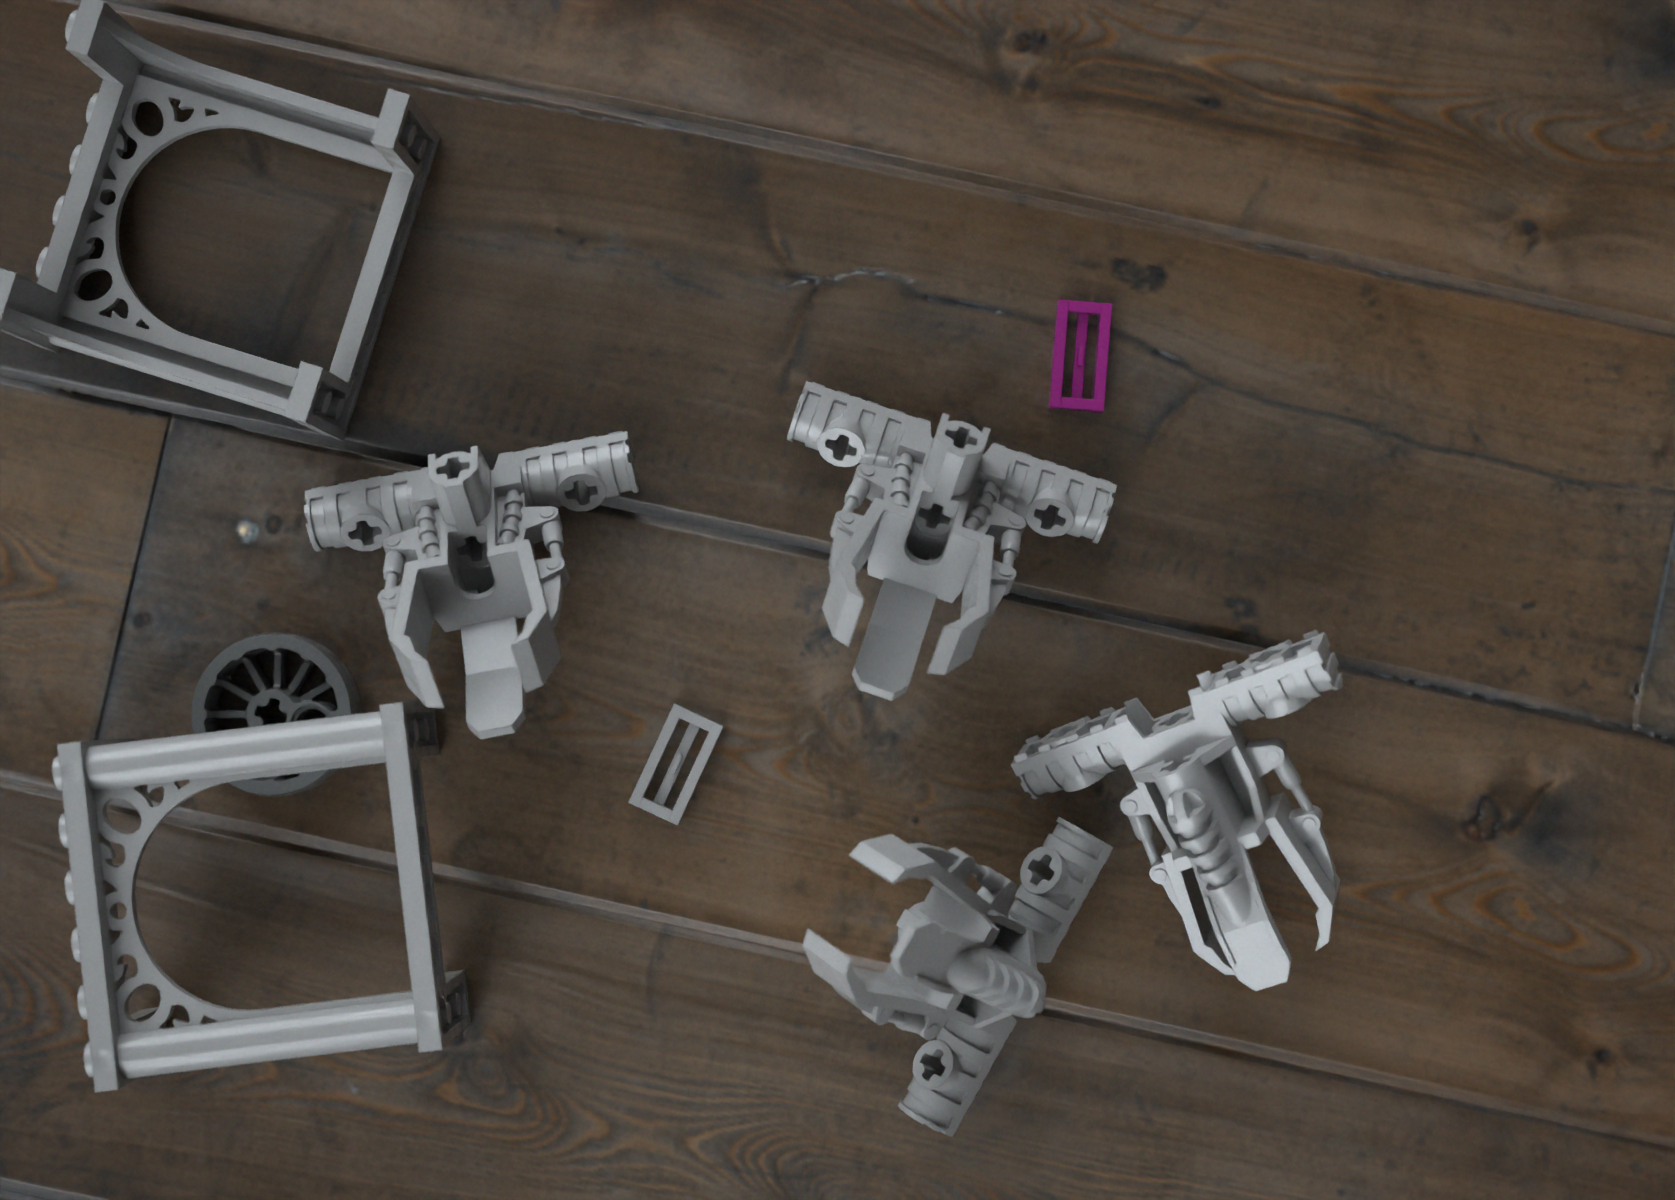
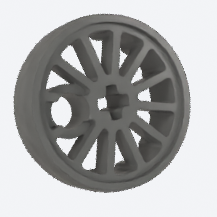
M271 632L256 634L243 638L227 647L215 657L203 672L196 686L192 701L193 734L220 731L218 723L220 718H246L248 727L279 724L275 723L273 717L267 715L269 706L278 705L279 710L287 713V719L284 723L306 720L314 709L323 712L327 718L361 714L362 703L355 679L346 664L338 655L322 643L291 633ZM291 650L299 653L304 662L287 688V652ZM266 651L274 653L273 688L256 660V655ZM244 663L260 693L255 694L231 680L232 673L241 664ZM315 665H317L326 675V682L300 696L301 689ZM223 688L248 701L247 710H220L219 701ZM334 690L338 708L330 702L316 699ZM341 768L303 772L293 778L279 775L270 778L262 777L228 783L242 791L255 795L269 797L287 796L302 793L323 784Z

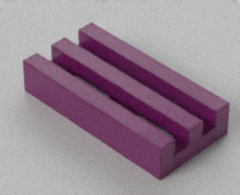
M1058 299L1055 313L1048 409H1068L1069 411L1076 412L1091 411V413L1100 414L1104 411L1112 304ZM1068 313H1077L1071 396L1062 397ZM1089 314L1098 315L1092 399H1083Z

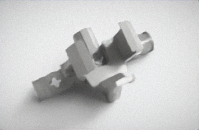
M806 381L791 421L787 440L792 442L794 439L805 443L806 447L818 450L827 462L835 466L845 468L860 464L856 467L852 483L845 494V505L841 511L835 514L830 530V535L834 539L829 560L831 581L822 610L833 638L849 647L864 602V598L856 586V577L867 559V575L883 580L852 672L859 690L891 701L905 694L911 681L936 598L953 603L961 591V617L959 620L944 626L927 673L946 675L971 658L981 631L990 623L1000 605L1002 597L1010 592L1016 576L1013 564L1019 555L1021 537L1026 521L1035 532L1043 536L1056 537L1066 533L1078 538L1083 536L1092 539L1093 543L1098 544L1113 505L1117 488L1116 484L1086 475V473L1075 469L1071 470L1066 466L1056 465V463L1032 457V455L1021 451L1017 452L1008 449L1006 446L994 442L983 455L990 428L983 427L981 432L969 423L957 420L948 421L950 415L942 413L935 437L932 438L931 421L919 417L915 418L906 415L904 412L889 409L859 397L850 396V394L839 390L835 391L826 388L824 385ZM865 498L873 501L864 516L853 513L855 509L862 505ZM994 542L1001 543L1000 554L1003 558L1002 563L993 560Z
M627 431L613 432L598 437L591 436L569 442L553 443L544 447L526 448L517 452L500 453L493 470H490L479 447L472 446L471 453L463 451L451 452L439 458L435 453L429 454L428 467L421 468L420 470L397 472L393 475L370 477L354 482H343L329 487L311 488V490L305 491L304 500L306 505H304V514L308 522L306 523L310 542L316 552L323 551L324 548L332 546L335 548L349 546L358 551H374L383 546L386 554L383 576L386 582L385 589L380 591L377 596L385 616L390 644L395 652L406 684L426 707L444 708L431 669L426 660L434 618L444 632L461 629L466 674V722L469 730L479 739L491 738L516 732L525 720V693L543 686L562 658L555 626L560 617L563 587L568 584L570 577L562 557L561 550L564 545L563 526L556 507L564 506L577 512L589 511L599 506L605 496L606 498L620 496L622 492L628 491L637 493L639 492L638 471ZM544 541V546L550 552L551 558L535 560V543ZM402 577L401 585L397 586V582L400 581ZM526 617L523 631L519 635L517 619Z
M1317 630L1304 634V640L1294 644L1291 640L1248 655L1249 658L1243 663L1238 664L1235 660L1222 665L1224 670L1214 674L1210 670L1198 674L1197 678L1200 687L1188 691L1191 705L1154 719L1138 698H1134L1124 702L1126 707L1114 710L1113 707L1100 711L1101 716L1090 719L1086 716L1049 730L1050 733L1041 739L1038 735L1025 739L1027 744L1023 745L1011 763L1016 777L1019 776L1022 781L1020 785L1025 792L1028 791L1032 799H1038L1047 792L1055 793L1063 789L1066 792H1074L1099 781L1107 773L1117 770L1119 766L1127 765L1136 785L1126 791L1120 802V809L1128 816L1137 839L1142 840L1152 866L1149 871L1150 878L1155 883L1163 885L1171 902L1182 916L1193 952L1224 975H1236L1239 981L1254 991L1287 982L1292 957L1264 901L1247 849L1261 845L1270 834L1318 907L1316 920L1320 934L1315 952L1329 942L1337 914L1341 880L1336 874L1330 847L1321 827L1323 820L1322 810L1318 806L1312 805L1302 788L1301 776L1287 754L1288 747L1286 742L1278 737L1248 740L1241 725L1242 721L1247 719L1253 721L1264 716L1269 719L1285 716L1304 707L1313 698L1322 696L1324 691L1330 689L1338 690L1343 687L1342 673H1338V661L1335 653H1331L1329 649L1330 642L1325 632L1319 634ZM1274 769L1283 786L1287 790L1292 791L1301 808L1294 809L1284 792L1270 797L1264 775ZM1150 814L1167 843L1162 856H1159L1152 838L1154 832L1148 816Z
M1059 816L1056 820L1058 822L1052 834H1048L1043 847H1037L1024 859L1020 869L1022 884L1018 890L1015 882L988 866H980L972 856L956 847L945 850L941 847L924 843H906L893 834L861 841L848 856L890 883L894 884L912 877L926 878L934 884L925 901L913 905L908 910L905 909L896 926H898L899 941L890 955L891 962L885 972L853 966L850 957L810 929H807L802 946L814 973L830 983L838 994L861 1009V1012L876 1024L894 1023L901 1030L917 1033L926 1040H932L922 1045L917 1051L913 1060L912 1072L914 1077L907 1087L908 1093L905 1099L900 1100L898 1107L919 1123L926 1124L932 1130L941 1131L945 1135L953 1137L954 1133L957 1132L965 1113L972 1105L976 1097L975 1095L980 1090L983 1081L987 1078L991 1070L990 1068L1002 1051L1009 1034L1012 1033L1018 1020L1012 1014L1021 1018L1034 1017L1037 1013H1041L1047 1003L1044 1001L1046 983L1043 975L1037 970V962L1050 963L1060 942L1066 936L1070 924L1081 909L1082 903L1096 882L1099 872L1112 853V846ZM971 873L976 881L982 885L978 893L966 885Z

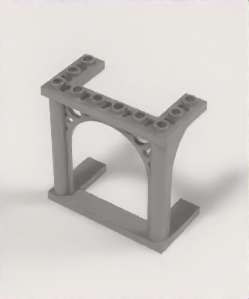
M81 0L78 10H74L70 14L66 24L65 38L67 45L65 49L101 77L103 81L99 93H95L91 97L87 106L86 121L88 127L82 145L79 144L75 147L70 158L69 171L72 176L66 195L61 196L54 207L52 220L55 229L49 247H45L38 257L36 264L37 283L15 272L0 268V331L50 351L59 353L60 347L273 412L320 434L344 441L441 136L409 94L388 88L379 118L196 62L146 40L105 1ZM172 100L180 102L178 107L181 110L194 109L193 114L187 121H178L177 111L171 102ZM142 102L155 103L161 110L163 128L156 136L144 135L137 127L135 116L138 106ZM208 111H212L218 114L208 116ZM218 128H235L262 133L392 173L329 371L303 361L300 362L299 369L184 334L159 320L141 302L129 283L121 260L119 248L120 217L125 199L136 177L145 165L160 151L175 141L194 133ZM130 136L137 142L135 154L130 159H122L123 153L127 152V140ZM113 191L116 199L114 203L107 205L110 193ZM95 239H102L104 242L102 256L98 259H89L96 248L94 246ZM96 271H107L111 274L113 282L111 288L104 296L93 301H85L79 297L78 292L81 282L87 275ZM120 300L126 301L128 305V316L126 319L120 317L115 311H112L111 318L102 315L113 309ZM144 321L149 326V329L139 327V325Z
M422 701L399 702L379 705L380 711L140 741H135V738L57 744L58 756L54 758L52 772L55 786L58 790H62L64 813L61 814L59 819V835L63 846L69 850L71 868L65 877V892L69 903L75 905L77 928H74L72 932L71 947L75 960L81 962L83 985L78 990L77 1001L80 1016L84 1020L87 1019L89 1042L84 1049V1066L87 1075L93 1077L95 1092L117 1090L139 1077L414 1043H418L419 1052L442 1050L471 1024L465 970L444 972L420 758L440 755L435 708L426 707ZM386 762L412 991L265 1009H232L212 1004L190 994L177 985L162 970L150 953L142 936L136 912L135 890L138 869L144 850L153 833L170 812L194 794L226 782ZM189 780V783L180 787L178 781ZM140 785H148V793L153 792L159 787H164L162 802L158 806H153L148 796L140 790ZM114 798L125 799L138 810L141 816V826L135 833L122 832L109 821L107 805ZM110 842L121 844L125 849V861L121 866L113 865L112 859L116 855ZM117 903H122L126 907L127 913L123 919L118 917ZM131 955L136 959L138 972L136 976L125 981L128 964L123 962V956ZM143 984L155 985L159 989L161 996L159 1007L142 1009L129 1015L128 1003L133 992ZM175 1005H182L187 1010L190 1021L176 1018L172 1020L174 1027H167L166 1022L171 1017ZM206 1017L216 1020V1022L205 1023L204 1020Z

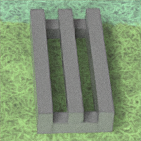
M675 703L628 803L675 825H679L724 726ZM680 719L689 722L688 728L654 801L647 799L644 796ZM702 728L709 733L673 810L665 807L664 804L699 729Z

